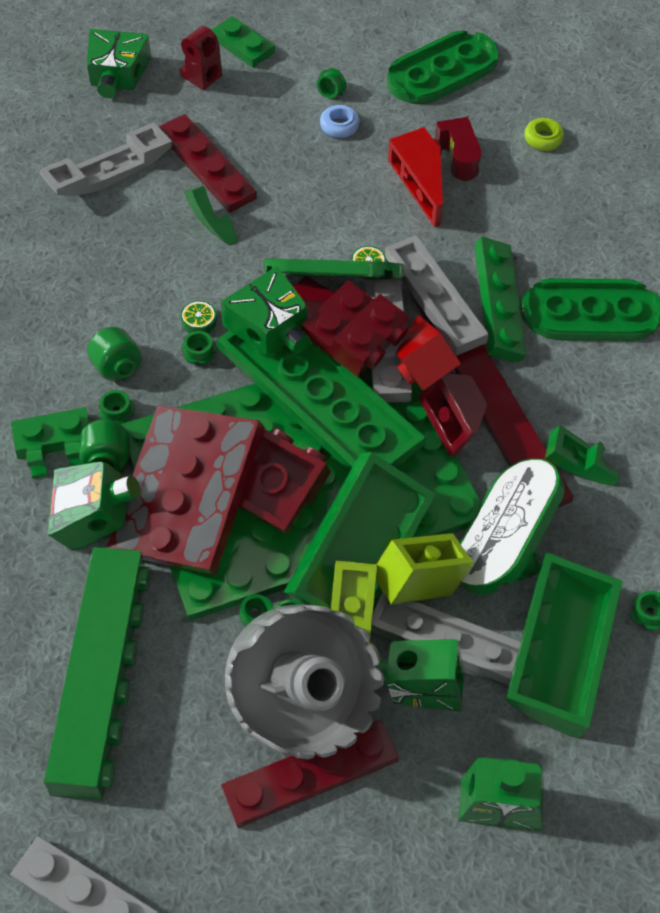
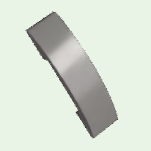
M153 122L127 133V144L77 165L68 157L39 169V173L57 195L74 196L101 191L150 166L172 147V141Z

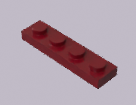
M186 114L158 126L172 141L171 149L228 213L257 199L256 190Z
M382 720L373 722L364 733L354 732L357 737L356 742L348 748H338L337 753L332 756L319 757L315 755L311 759L289 756L221 784L237 828L399 762V755Z

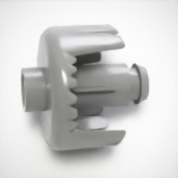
M288 605L272 609L250 622L239 634L230 650L225 669V690L229 706L237 722L251 737L286 756L289 754L300 759H311L315 755L319 757L332 756L337 753L338 748L345 749L352 746L357 740L354 732H366L373 722V718L368 712H375L381 703L380 696L374 691L380 689L384 684L383 672L379 668L374 667L380 662L379 652L373 644L369 643L370 636L366 630L355 625L353 618L343 612L315 605Z

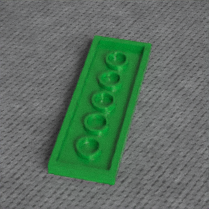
M231 331L217 339L218 349L349 472L358 456L362 453L373 452L392 466L397 467L424 446V435L359 377L351 373L310 341L306 349L299 354H294L286 345H283L271 354H263Z

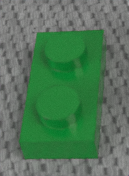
M233 16L211 29L221 46L252 68L275 53L274 44Z

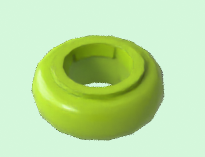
M537 118L526 126L524 138L533 149L552 151L562 144L564 129L561 124L553 119ZM546 131L552 135L543 136L538 134V132Z

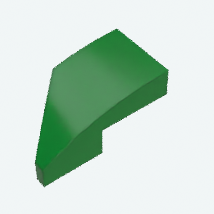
M198 186L184 191L196 218L211 233L227 245L238 242L229 214H221L215 217L205 186Z
M558 425L550 432L545 456L546 460L572 474L593 482L613 486L620 481L618 471L609 468L602 456L603 452L606 451L602 441L590 447L588 443L561 425Z

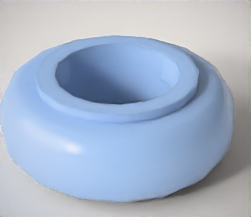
M334 105L327 108L320 118L322 130L328 136L340 139L353 135L358 130L360 123L357 112L345 105ZM341 118L347 121L344 123H336L332 120Z

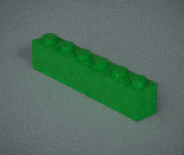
M93 547L44 778V784L50 796L103 800L105 787H112L115 761L110 760L112 746L120 745L122 738L123 720L117 718L120 704L127 705L130 694V680L125 679L127 665L134 666L136 661L137 641L132 640L134 627L141 628L143 623L144 604L139 603L141 591H148L150 584V567H145L142 551Z

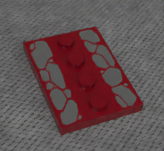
M158 405L132 475L140 484L141 495L138 499L126 502L125 524L121 529L111 534L106 548L142 551L143 560L216 575L265 426L259 420Z

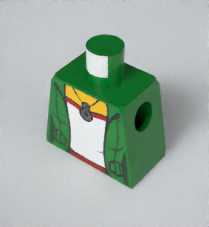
M101 461L54 470L48 536L70 550H79L121 529L125 524L126 502L138 499L141 495L138 480L134 476H123L109 464Z

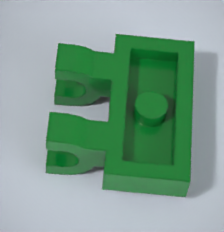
M86 407L11 421L17 459L27 458L32 479L48 476L44 456L47 453L65 450L69 467L81 465L79 460L80 436L83 428L89 424Z

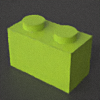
M453 533L391 540L376 564V583L391 604L452 596L474 562Z

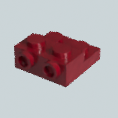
M348 280L302 324L301 329L310 337L311 342L355 376L359 377L368 367L373 370L381 362L386 353L384 350L390 344L397 346L408 332V328L405 325L409 315L383 295L379 294L373 299Z
M275 428L271 433L264 429L239 507L283 533L288 534L305 505L313 503L331 474V470L326 463L327 458L319 451L309 446L304 451L293 445L294 439L283 431Z

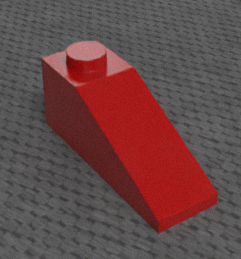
M422 127L389 139L388 162L432 225L437 227L441 225L443 207L442 151L438 140L432 138L426 128Z
M421 316L413 319L407 334L396 351L397 356L402 362L397 366V369L409 385L416 382L422 390H425L461 364L441 333Z

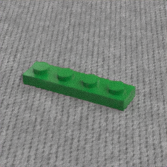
M481 236L474 244L484 327L488 332V355L512 362H521L527 354L511 245Z

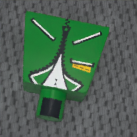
M90 29L87 51V69L90 85L97 86L98 93L104 98H113L116 95L117 89L134 90L151 60L149 34Z
M277 266L221 301L223 326L263 354H271L283 345H286L294 354H299L310 343V337L301 329L302 324L307 320L306 304Z
M458 639L394 641L390 644L389 660H380L379 664L374 666L383 672V686H388L393 704L461 712L465 673Z
M477 758L461 778L458 821L543 831L544 780L542 766L535 763L519 762L513 759Z

